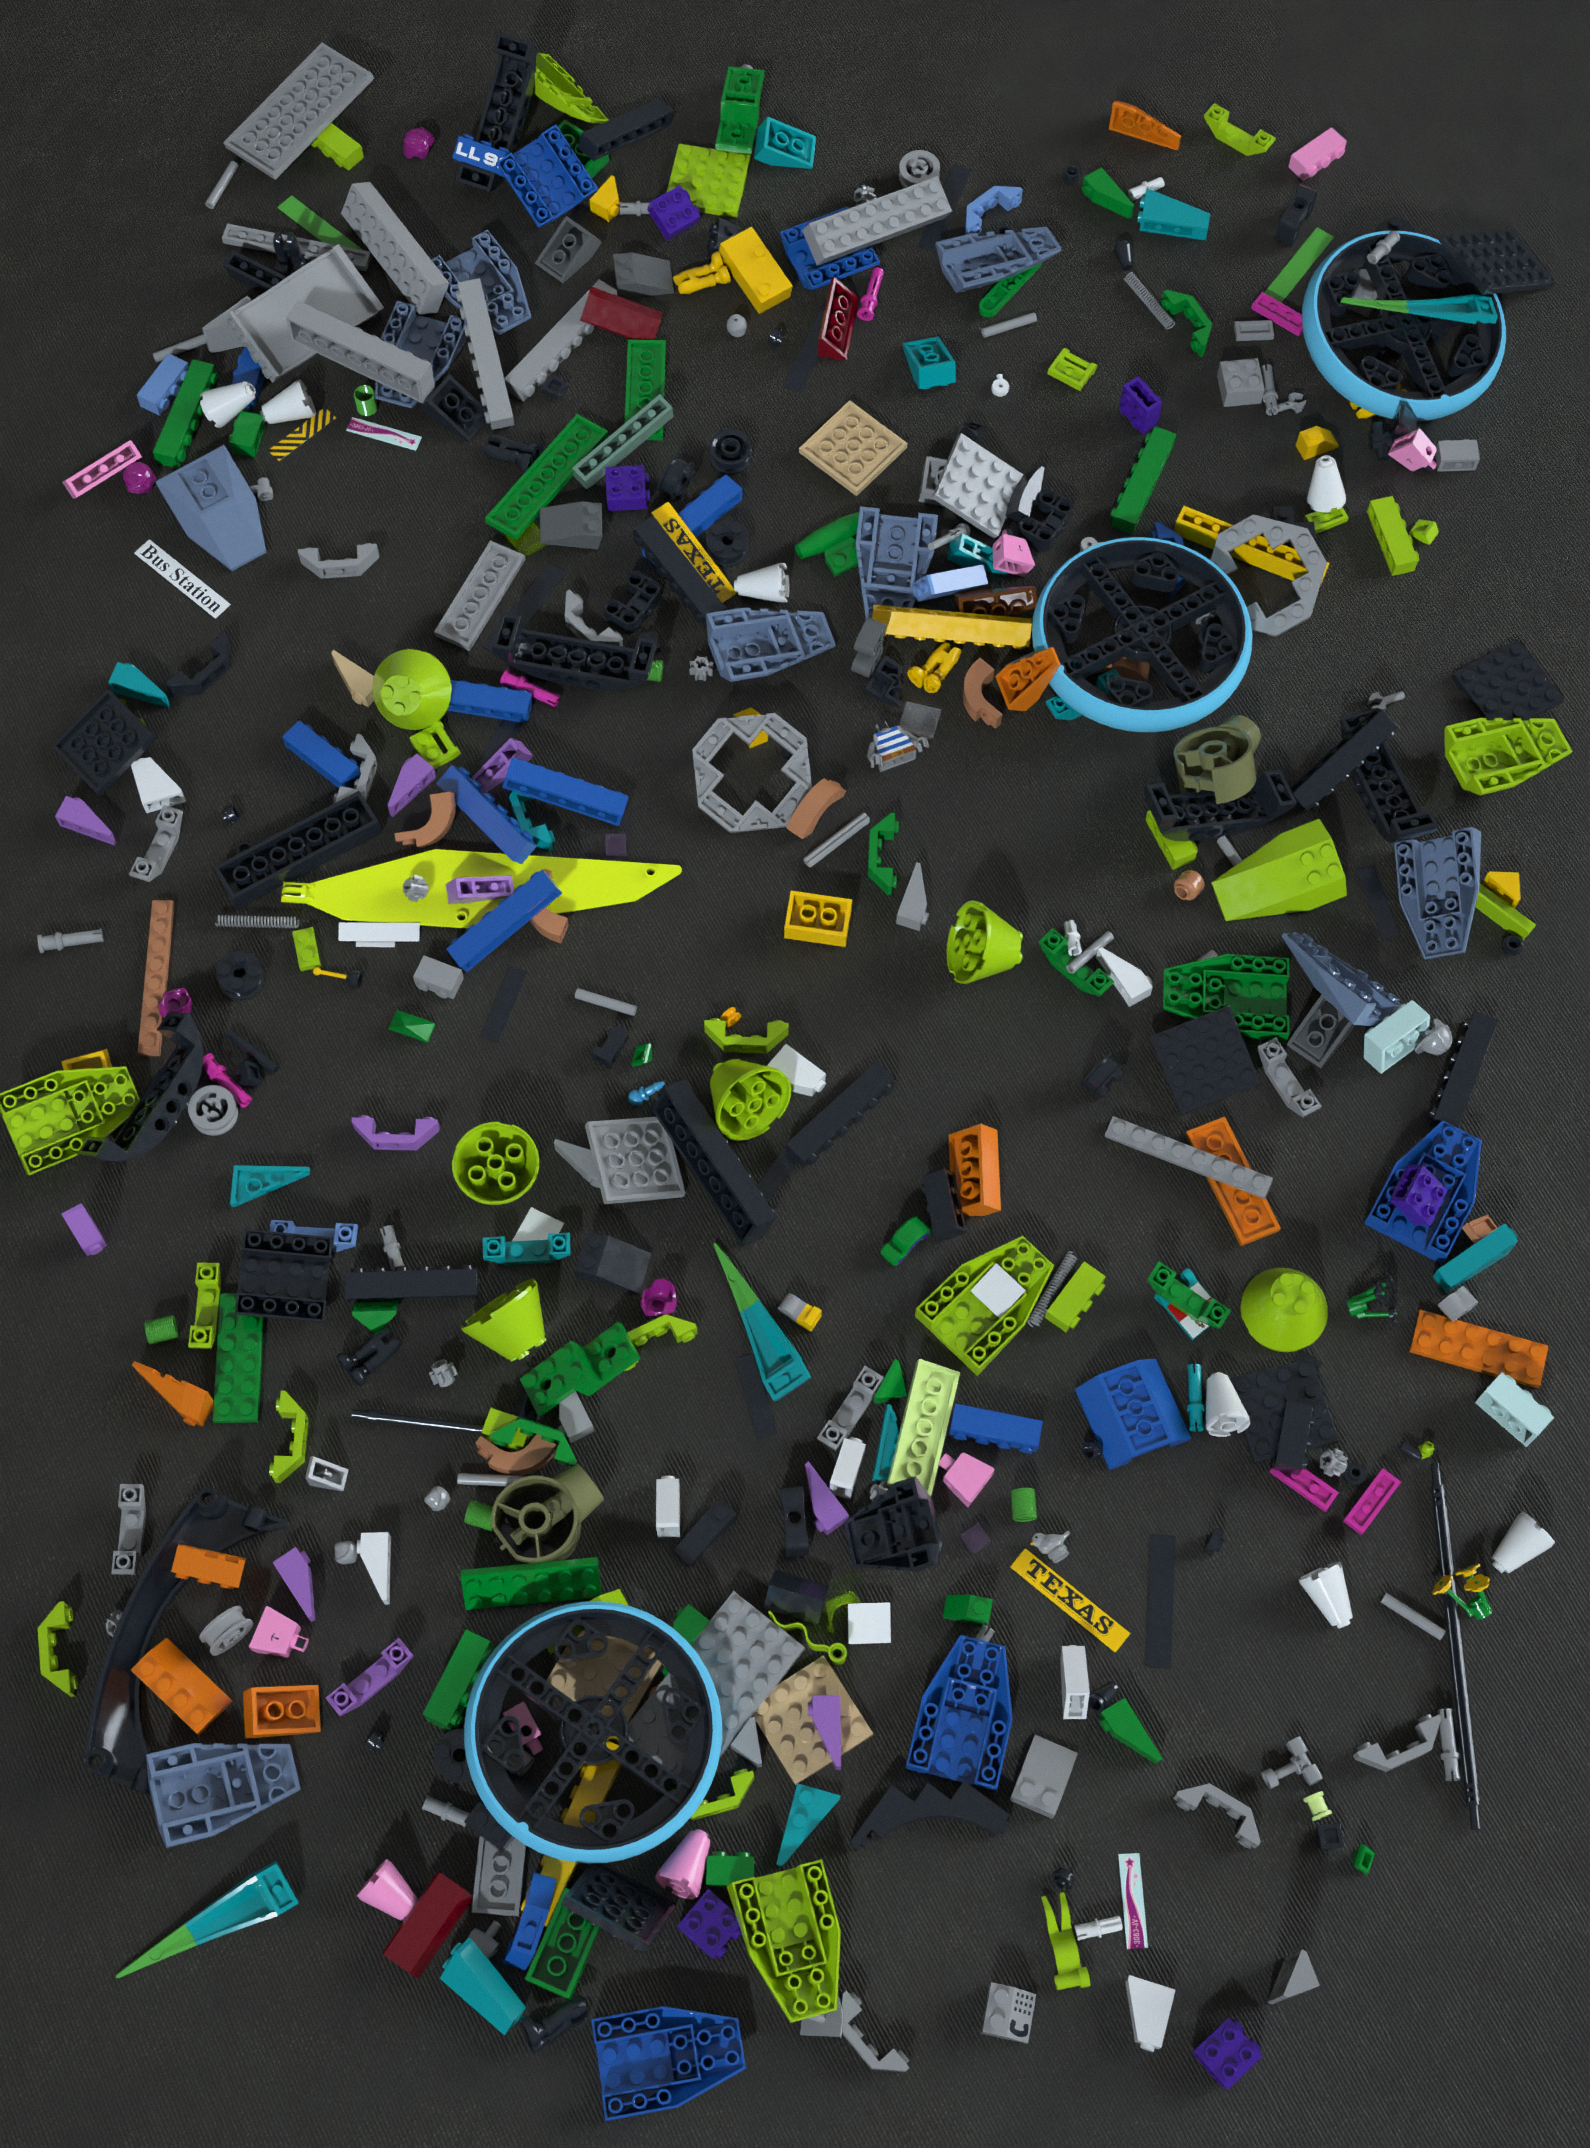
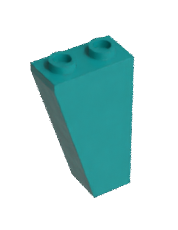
M1146 189L1145 197L1141 196L1140 208H1143V211H1139L1137 222L1141 223L1139 231L1206 240L1210 213L1153 190Z
M1503 1224L1439 1268L1433 1275L1434 1279L1445 1293L1450 1292L1508 1255L1518 1242L1516 1233L1513 1229L1508 1228L1506 1224Z
M469 1937L463 1944L459 1942L450 1953L452 1956L442 1966L445 1970L440 1979L503 2035H506L519 2021L526 2006L476 1943Z

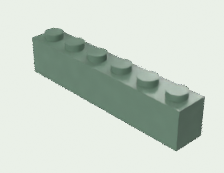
M659 394L572 467L574 477L586 490L605 475V467L616 466L674 417L672 406Z

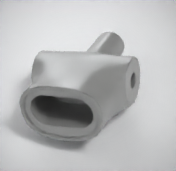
M493 1921L485 1933L475 1928L469 1935L488 1959L493 1957L500 1947V1944L493 1939L501 1928L497 1921Z

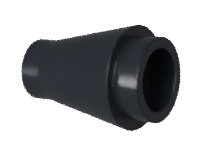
M1125 240L1117 242L1114 245L1113 252L1124 271L1132 269L1131 245Z
M1109 1681L1105 1685L1091 1691L1088 1706L1095 1712L1107 1709L1115 1694L1119 1691L1116 1683Z

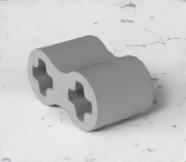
M1462 1286L1440 1302L1438 1307L1454 1322L1474 1308L1478 1301Z

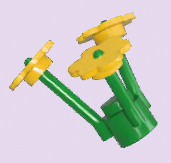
M1480 1564L1467 1566L1455 1573L1456 1576L1463 1574L1464 1577L1469 1576L1464 1589L1467 1591L1472 1590L1477 1595L1469 1601L1470 1607L1450 1589L1453 1577L1451 1574L1443 1576L1434 1586L1433 1595L1447 1592L1467 1612L1469 1617L1474 1615L1477 1620H1480L1492 1613V1609L1483 1592L1489 1586L1488 1582L1490 1579L1482 1574L1473 1575L1477 1573L1476 1569L1481 1566Z

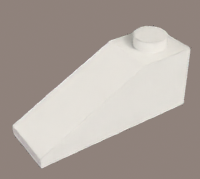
M1102 947L1098 949L1096 959L1107 975L1114 980L1113 984L1129 1007L1151 995L1153 983L1140 969Z
M388 1532L361 1533V1540H357V1554H360L382 1601L387 1605L390 1602L391 1536Z

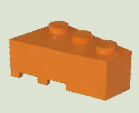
M178 1544L171 1572L176 1573L175 1577L188 1580L190 1576L198 1578L197 1582L211 1585V1582L220 1583V1587L234 1589V1587L239 1588L246 1558Z

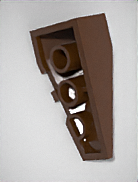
M1036 586L981 589L954 593L956 612L1014 617L1036 607L1037 604Z

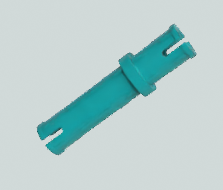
M1193 1364L1187 1366L1189 1430L1196 1432V1422L1198 1432L1204 1430L1202 1412L1205 1411V1407L1202 1404V1366L1200 1364H1195V1373Z

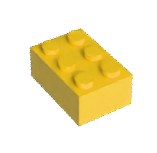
M791 891L784 927V938L846 947L852 899Z

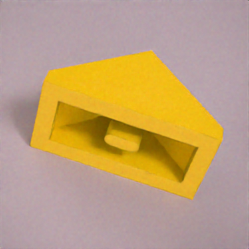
M1489 872L1483 884L1515 909L1520 901L1519 873Z

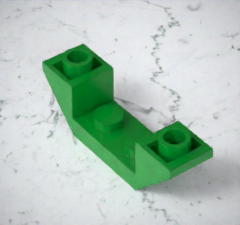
M1170 290L1163 291L1161 300L1163 309L1170 316L1184 311L1185 316L1191 320L1196 330L1193 332L1190 342L1191 348L1200 358L1203 357L1210 336L1212 322L1193 296Z
M890 813L870 830L868 877L887 895H892V888H896L897 876H893V868L881 867V857L877 856V850L881 851L882 840H894V833H898L899 821H895V813Z
M1054 928L1039 940L1038 943L1050 963L1082 992L1101 996L1114 983V980L1100 968L1094 972L1086 964L1075 973H1069L1066 966L1076 956H1073V953L1072 956L1069 955L1067 949L1068 941Z
M1158 1261L1147 1278V1281L1158 1296L1193 1320L1220 1329L1231 1310L1214 1298L1207 1301L1174 1278L1177 1274L1176 1272Z
M518 1417L490 1432L489 1436L493 1439V1443L500 1446H506V1443L512 1444L517 1428H521L520 1433L533 1436V1433L542 1435L541 1439L547 1442L554 1443V1440H558L553 1455L554 1459H558L557 1464L569 1467L570 1464L576 1465L577 1460L562 1430Z

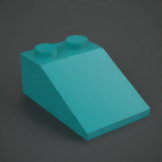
M767 117L758 127L754 159L771 166L812 169L816 136Z
M939 337L902 343L913 379L919 389H930L939 385L947 386L950 383L956 382L955 360Z

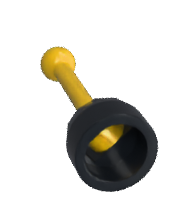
M319 967L313 969L314 975L322 974L343 978L352 987L360 988L363 982L362 971L354 970L344 975L324 971Z

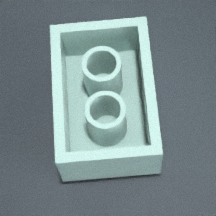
M1413 1000L1401 1005L1394 1014L1386 1016L1375 1028H1370L1365 1033L1364 1059L1382 1074L1412 1052L1427 1037L1425 1032L1429 1030L1430 1015Z
M1502 1372L1475 1402L1525 1447L1554 1418L1547 1407L1539 1405L1531 1393L1522 1390L1516 1385V1381L1511 1376L1505 1375Z

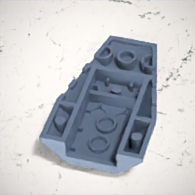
M1047 227L1027 228L1017 233H1014L1013 230H1005V234H995L993 231L986 232L984 236L971 233L936 242L942 272L956 293L981 288L1027 271L1061 251L1060 245Z
M860 506L856 552L866 619L868 617L872 619L873 605L913 608L916 600L912 591L913 583L925 577L933 557L934 550H929L928 544L935 541L938 515L919 513L918 518L879 514V508Z
M738 608L706 614L709 647L720 676L730 682L768 676L836 646L823 612L797 611V613H789L788 610L771 612L768 609L754 611L751 608Z
M193 1743L146 1755L148 1783L158 1830L166 1848L215 1836L301 1790L290 1744L202 1745V1743Z

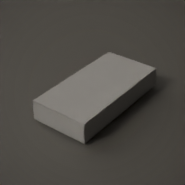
M1272 320L1234 322L1236 341L1274 339Z

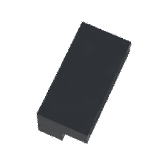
M775 1570L769 1584L764 1608L818 1625L829 1586Z

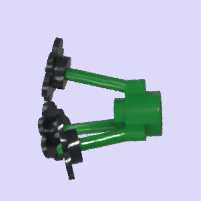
M1385 1270L1383 1273L1384 1278H1382L1383 1283L1376 1282L1375 1287L1359 1295L1352 1296V1298L1346 1301L1351 1316L1357 1315L1358 1319L1364 1317H1389V1321H1393V1326L1396 1327L1397 1312L1395 1302L1392 1303V1308H1388V1312H1364V1310H1368L1366 1302L1376 1299L1378 1302L1380 1301L1385 1306L1388 1305L1384 1287L1388 1290L1392 1289L1394 1294L1397 1293L1391 1276Z

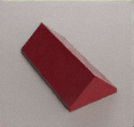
M835 277L831 278L819 336L818 356L846 360L859 297Z
M591 286L580 321L631 340H654L661 322L662 312Z
M438 1871L382 1954L419 1979L473 1900V1896Z

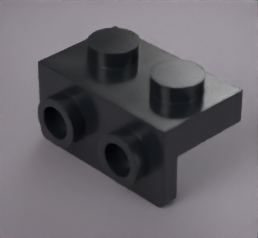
M722 218L712 223L708 231L710 237L706 246L708 249L707 257L711 258L714 252H719L720 243L737 235L739 226Z

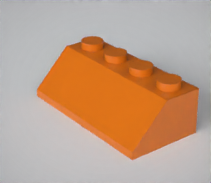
M978 1124L949 1134L950 1171L955 1174L963 1216H985L1001 1211L997 1130L983 1124Z
M168 1638L151 1649L131 1669L141 1681L199 1736L232 1702Z

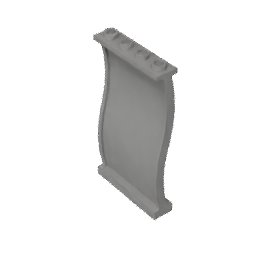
M338 244L254 300L235 311L229 312L226 320L229 328L239 336L240 343L250 351L253 361L261 366L264 376L273 383L281 376L318 354L291 341L286 317L297 301L304 304L308 303L313 308L321 312L325 311L336 319H342L353 327H358L369 319L375 318L382 312L384 307Z

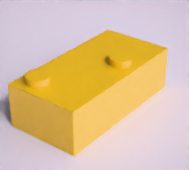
M752 227L720 243L719 253L722 261L759 314L791 296L792 284Z

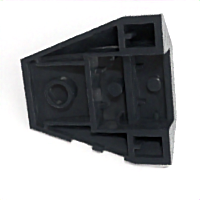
M915 1476L895 1482L890 1486L889 1490L882 1495H878L871 1504L860 1509L843 1523L853 1567L917 1572L937 1564L942 1541L931 1497Z

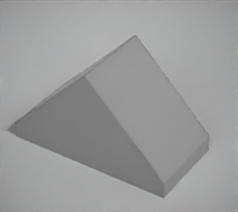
M311 1456L305 1478L310 1486L344 1491L349 1469Z
M751 1717L732 1742L731 1749L758 1768L762 1767L755 1717Z

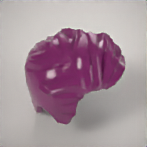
M423 127L407 131L403 143V153L406 158L411 159L416 156L424 159L428 154L430 146L434 143L433 135Z
M142 462L130 464L123 472V480L128 492L150 493L153 484L157 481V477L152 470Z
M178 988L163 993L161 1002L158 1004L159 1014L162 1017H165L167 1012L189 1014L192 1009V1001L186 989Z
M660 1278L654 1280L649 1288L643 1290L640 1302L644 1314L647 1316H663L675 1311L677 1297L675 1287L670 1281Z

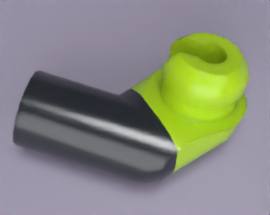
M1404 1441L1399 1451L1415 1460H1421L1433 1454L1434 1445L1426 1441L1423 1445L1414 1447Z

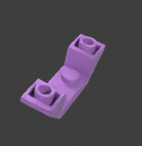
M360 1115L358 1118L352 1117L354 1129L376 1150H418L437 1134L440 1129L437 1119L423 1117L422 1119H416L415 1135L408 1132H402L399 1135L388 1132L375 1134L376 1124L373 1118L366 1115Z
M400 1638L381 1652L383 1656L346 1686L343 1683L326 1697L339 1716L363 1705L397 1677L412 1659L413 1654Z

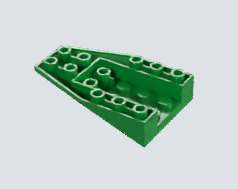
M1225 954L1166 968L1163 970V1009L1193 1020L1229 1006L1241 1036L1266 1041L1277 1038L1280 1044H1286L1289 1037V1015H1287L1289 958Z

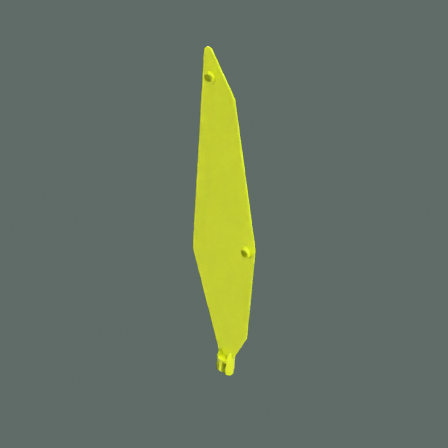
M434 849L313 883L283 882L284 888L282 889L283 896H281V902L308 904L347 921L420 923L421 926L468 929L470 926L481 921L484 914L493 911L504 898L465 904H448L446 884L454 878L512 876L515 890L518 886L524 885L529 881L535 872L543 869L552 871V880L563 893L551 902L547 908L555 914L637 901L680 875L682 868L679 865L531 855L528 856L523 864L512 861L506 854ZM650 871L654 872L653 875H648L647 873ZM414 875L423 877V880L426 881L429 887L427 896L423 899H418V902L408 900V897L403 893L405 880L413 878ZM463 916L465 919L459 920V917Z

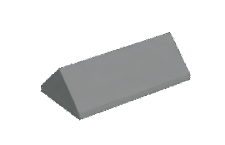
M1301 1949L1285 1957L1268 2003L1274 2004L1320 1986L1306 1951Z

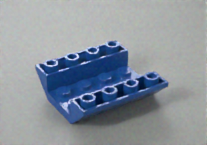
M557 125L541 133L538 139L514 154L510 153L496 162V165L538 228L550 224L598 190Z
M848 206L780 232L787 259L804 288L814 290L831 283V278L833 277L840 280L880 264L872 248H864L821 265H816L802 230L811 222L849 209Z
M1156 1359L1131 1362L1099 1374L1075 1388L1076 1395L1095 1439L1102 1445V1455L1109 1471L1128 1464L1132 1458L1166 1445L1173 1447L1191 1440Z

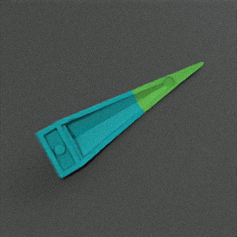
M1474 294L1428 300H1368L1342 298L1341 303L1472 324H1476L1477 321L1484 324L1496 323L1498 318L1492 298Z
M714 1243L715 1250L745 1325L763 1384L773 1401H778L810 1379L811 1376L802 1362V1357L720 1245Z
M274 1861L261 1870L250 1874L116 1974V1978H121L217 1937L276 1917L299 1904L278 1863Z

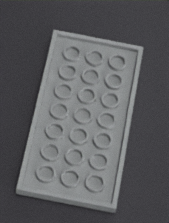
M321 43L223 143L227 149L276 180L374 79V76L363 67Z
M734 1591L697 1639L691 1644V1647L696 1651L707 1668L719 1699L722 1716V1743L719 1759L737 1737L749 1718L753 1717L757 1709L805 1650L803 1645ZM669 1673L628 1723L629 1734L627 1740L678 1776L685 1759L688 1739L681 1745H674L667 1737L662 1698L667 1689H679ZM674 1694L666 1697L669 1705L674 1706L679 1703L678 1697ZM689 1708L685 1711L689 1719L698 1717V1713L694 1708ZM676 1727L672 1730V1735L675 1738L680 1739L684 1737L685 1733L682 1728Z

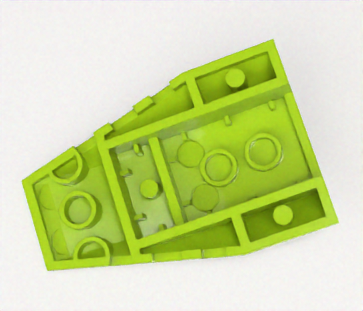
M538 52L536 55V73L533 88L535 95L554 108L586 122L602 124L609 121L598 107L591 105L593 101L590 97H586L583 94L584 90L577 85L576 87L574 85L575 80L549 54Z
M1478 718L1445 727V757L1461 787L1478 795L1515 787L1572 753L1555 719L1530 718L1528 721H1522L1521 718H1514L1513 720H1503V718L1486 720V718Z
M1320 819L1280 833L1269 843L1260 847L1259 850L1211 882L1225 921L1309 911L1347 896L1346 877L1332 838Z

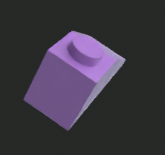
M510 738L471 779L477 780L483 786L481 789L484 792H488L505 780L512 757L528 762L533 755L521 741Z
M418 754L408 758L402 766L388 803L389 813L392 817L436 778L434 768Z
M65 797L55 816L60 826L112 845L117 843L113 833L82 799Z
M512 876L454 878L446 884L448 904H465L508 898L514 893Z
M82 1203L62 1213L63 1218L87 1256L98 1254L107 1246L95 1222Z
M807 1462L805 1464V1473L813 1518L815 1519L813 1524L820 1533L824 1531L828 1535L848 1520L849 1514L812 1465Z
M295 1547L275 1560L273 1564L309 1620L313 1622L315 1621L311 1569L308 1566V1563L311 1561L304 1550L299 1552Z
M813 1695L812 1702H808V1716H812V1723L835 1769L841 1770L840 1695Z

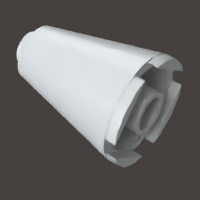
M301 379L292 383L262 406L260 414L263 415L264 422L267 421L269 424L315 416V406L311 396H308L305 391L307 388Z
M245 381L201 393L200 396H203V400L200 401V405L209 421L213 420L216 423L214 426L221 428L255 399L256 391L252 384Z
M1325 455L1316 461L1307 495V504H1310L1312 510L1331 512L1332 508L1337 507L1338 510L1345 505L1346 493L1336 460Z
M778 563L739 575L737 580L734 581L735 592H738L739 596L781 603L788 602L785 598L789 597V576L784 574V570H787L786 564Z
M1221 1372L1213 1373L1207 1379L1206 1429L1210 1435L1217 1437L1231 1436L1230 1432L1237 1430V1433L1243 1432L1250 1425L1249 1415L1229 1377Z
M1522 1511L1517 1515L1493 1554L1492 1559L1494 1562L1492 1565L1500 1573L1505 1571L1509 1574L1551 1548L1555 1541L1543 1528L1536 1524L1533 1518Z
M1340 1562L1331 1563L1328 1567L1322 1569L1318 1568L1298 1579L1301 1586L1332 1626L1337 1625L1338 1628H1342L1350 1624L1349 1619L1353 1618Z

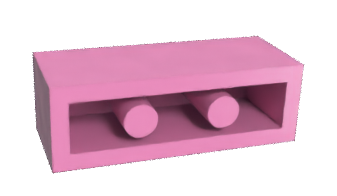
M1331 127L1293 153L1288 167L1304 181L1308 177H1313L1321 168H1326L1334 159H1339L1345 152L1347 141Z

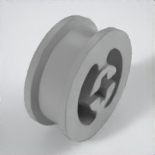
M915 150L907 153L900 161V184L903 188H907L937 176L939 178L940 163L936 156L924 150Z
M210 1085L199 1089L193 1094L189 1101L188 1113L197 1130L206 1135L217 1136L228 1132L235 1125L238 1118V1107L234 1097L227 1089L217 1085ZM224 1105H228L226 1114L223 1109ZM202 1106L204 1114L202 1116H199V1110Z
M234 1606L224 1611L201 1632L199 1639L203 1643H208L211 1647L210 1653L213 1656L219 1655L233 1647L252 1628L253 1622L242 1615L243 1609L241 1606Z

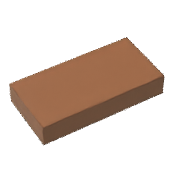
M1488 1215L1468 1222L1462 1227L1474 1244L1498 1228Z

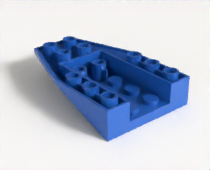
M1445 1121L1439 1123L1396 1162L1364 1224L1442 1264L1451 1251L1475 1203L1482 1140ZM1407 1165H1424L1448 1190L1430 1226L1414 1225L1390 1201Z
M963 1635L959 1636L922 1696L905 1769L961 1784L965 1781L972 1787L996 1792L1013 1720L1005 1646Z
M662 2006L591 2019L603 2093L605 2121L607 2122L678 2108L746 2069L738 2018Z

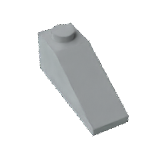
M916 862L897 913L896 924L920 931L922 924L926 925L929 913L926 912L927 901L921 864Z
M555 1139V1150L592 1186L600 1188L591 1150Z
M576 1391L559 1403L561 1426L558 1429L562 1430L565 1438H568L570 1443L594 1432L593 1425Z

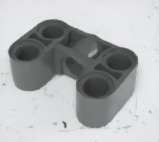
M869 617L866 619L854 644L853 649L858 651L853 661L851 671L868 678L871 677L883 652L886 624Z

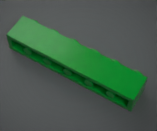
M192 359L153 450L157 464L179 469L181 462H184L187 447L192 443V435L198 429L201 415H204L200 405L203 396H200V394L211 390L214 384L216 385L219 376L214 364Z
M1156 426L1152 433L1148 432L1145 439L1146 446L1145 448L1141 447L1138 455L1139 462H1134L1131 470L1132 477H1127L1124 485V488H1126L1125 492H1120L1117 500V503H1119L1118 507L1112 509L1110 515L1112 519L1111 527L1133 535L1172 451L1176 439L1175 433Z

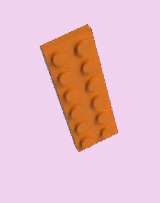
M1225 1117L1186 1131L1185 1135L1192 1147L1251 1169ZM1207 1177L1240 1246L1280 1231L1281 1227L1266 1198L1262 1199Z
M1419 1310L1409 1352L1498 1377L1502 1372L1505 1375L1511 1376L1516 1383L1538 1389L1541 1385L1548 1345L1459 1320L1452 1322L1448 1317Z

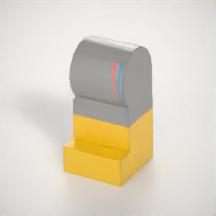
M790 1293L786 1295L778 1307L782 1314L809 1332H812L822 1316V1310L815 1306H810Z

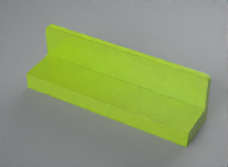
M1479 883L1475 907L1510 934L1520 937L1523 942L1535 928L1536 924Z

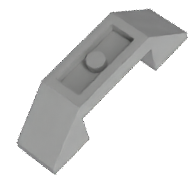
M371 543L357 545L358 559L346 558L344 560L328 559L321 561L318 548L298 549L301 564L321 579L361 576L379 558L377 544Z
M570 589L566 591L565 622L568 629L582 640L623 647L622 636L617 631L614 632L610 627L599 635L592 628L589 629L579 616L584 612L582 598L578 594H574Z
M357 734L355 741L353 740L350 746V752H352L354 760L362 762L360 778L356 779L354 789L340 786L338 793L334 795L333 804L357 791H360L365 801L367 800L378 765L374 753L361 734Z
M163 805L155 821L158 831L145 857H137L129 873L130 876L150 882L162 874L179 839L183 811Z
M1277 1038L1258 1046L1265 1074L1289 1109L1305 1117L1322 1107L1311 1089L1304 1091L1285 1062L1287 1053Z
M864 1366L854 1381L853 1388L833 1419L827 1422L817 1439L836 1451L842 1445L844 1438H848L870 1405L884 1377Z
M120 1484L118 1507L122 1510L118 1551L113 1552L111 1574L135 1575L143 1551L146 1519L144 1485Z
M1428 1714L1418 1719L1419 1724L1414 1729L1421 1743L1418 1740L1407 1745L1408 1750L1403 1753L1396 1750L1386 1755V1760L1378 1743L1371 1745L1370 1742H1367L1357 1747L1358 1752L1353 1757L1359 1762L1382 1771L1392 1770L1432 1750L1441 1717L1437 1715L1432 1718L1431 1714Z
M1209 1783L1178 1791L1174 1795L1173 1799L1177 1801L1176 1804L1186 1811H1189V1809L1194 1811L1202 1797H1207L1206 1801L1215 1807L1220 1805L1234 1819H1243L1234 1835L1239 1839L1238 1842L1249 1849L1259 1846L1261 1841L1251 1808Z
M846 1990L842 1994V2034L870 2069L906 2072L910 2068L907 2065L909 2059L901 2050L896 2052L893 2048L883 2059L878 2061L876 2057L879 2054L871 2044L865 2045L860 2039L863 2034L855 2024L852 2026L848 2024L862 2011L860 2008L862 2002L854 1992L849 1994Z

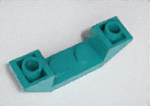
M1113 669L1098 676L1095 687L1105 692L1108 679L1113 676L1120 677L1117 670ZM1059 695L1046 701V705L1055 719L1073 720L1082 715L1064 702Z
M512 791L509 796L510 806L515 820L520 823L519 828L533 836L532 841L537 847L552 851V842H555L552 830L548 831L545 824L533 828L530 818H525L526 808L524 802L534 798Z
M570 1233L548 1234V1240L506 1242L504 1236L483 1238V1259L504 1265L551 1263L571 1255Z

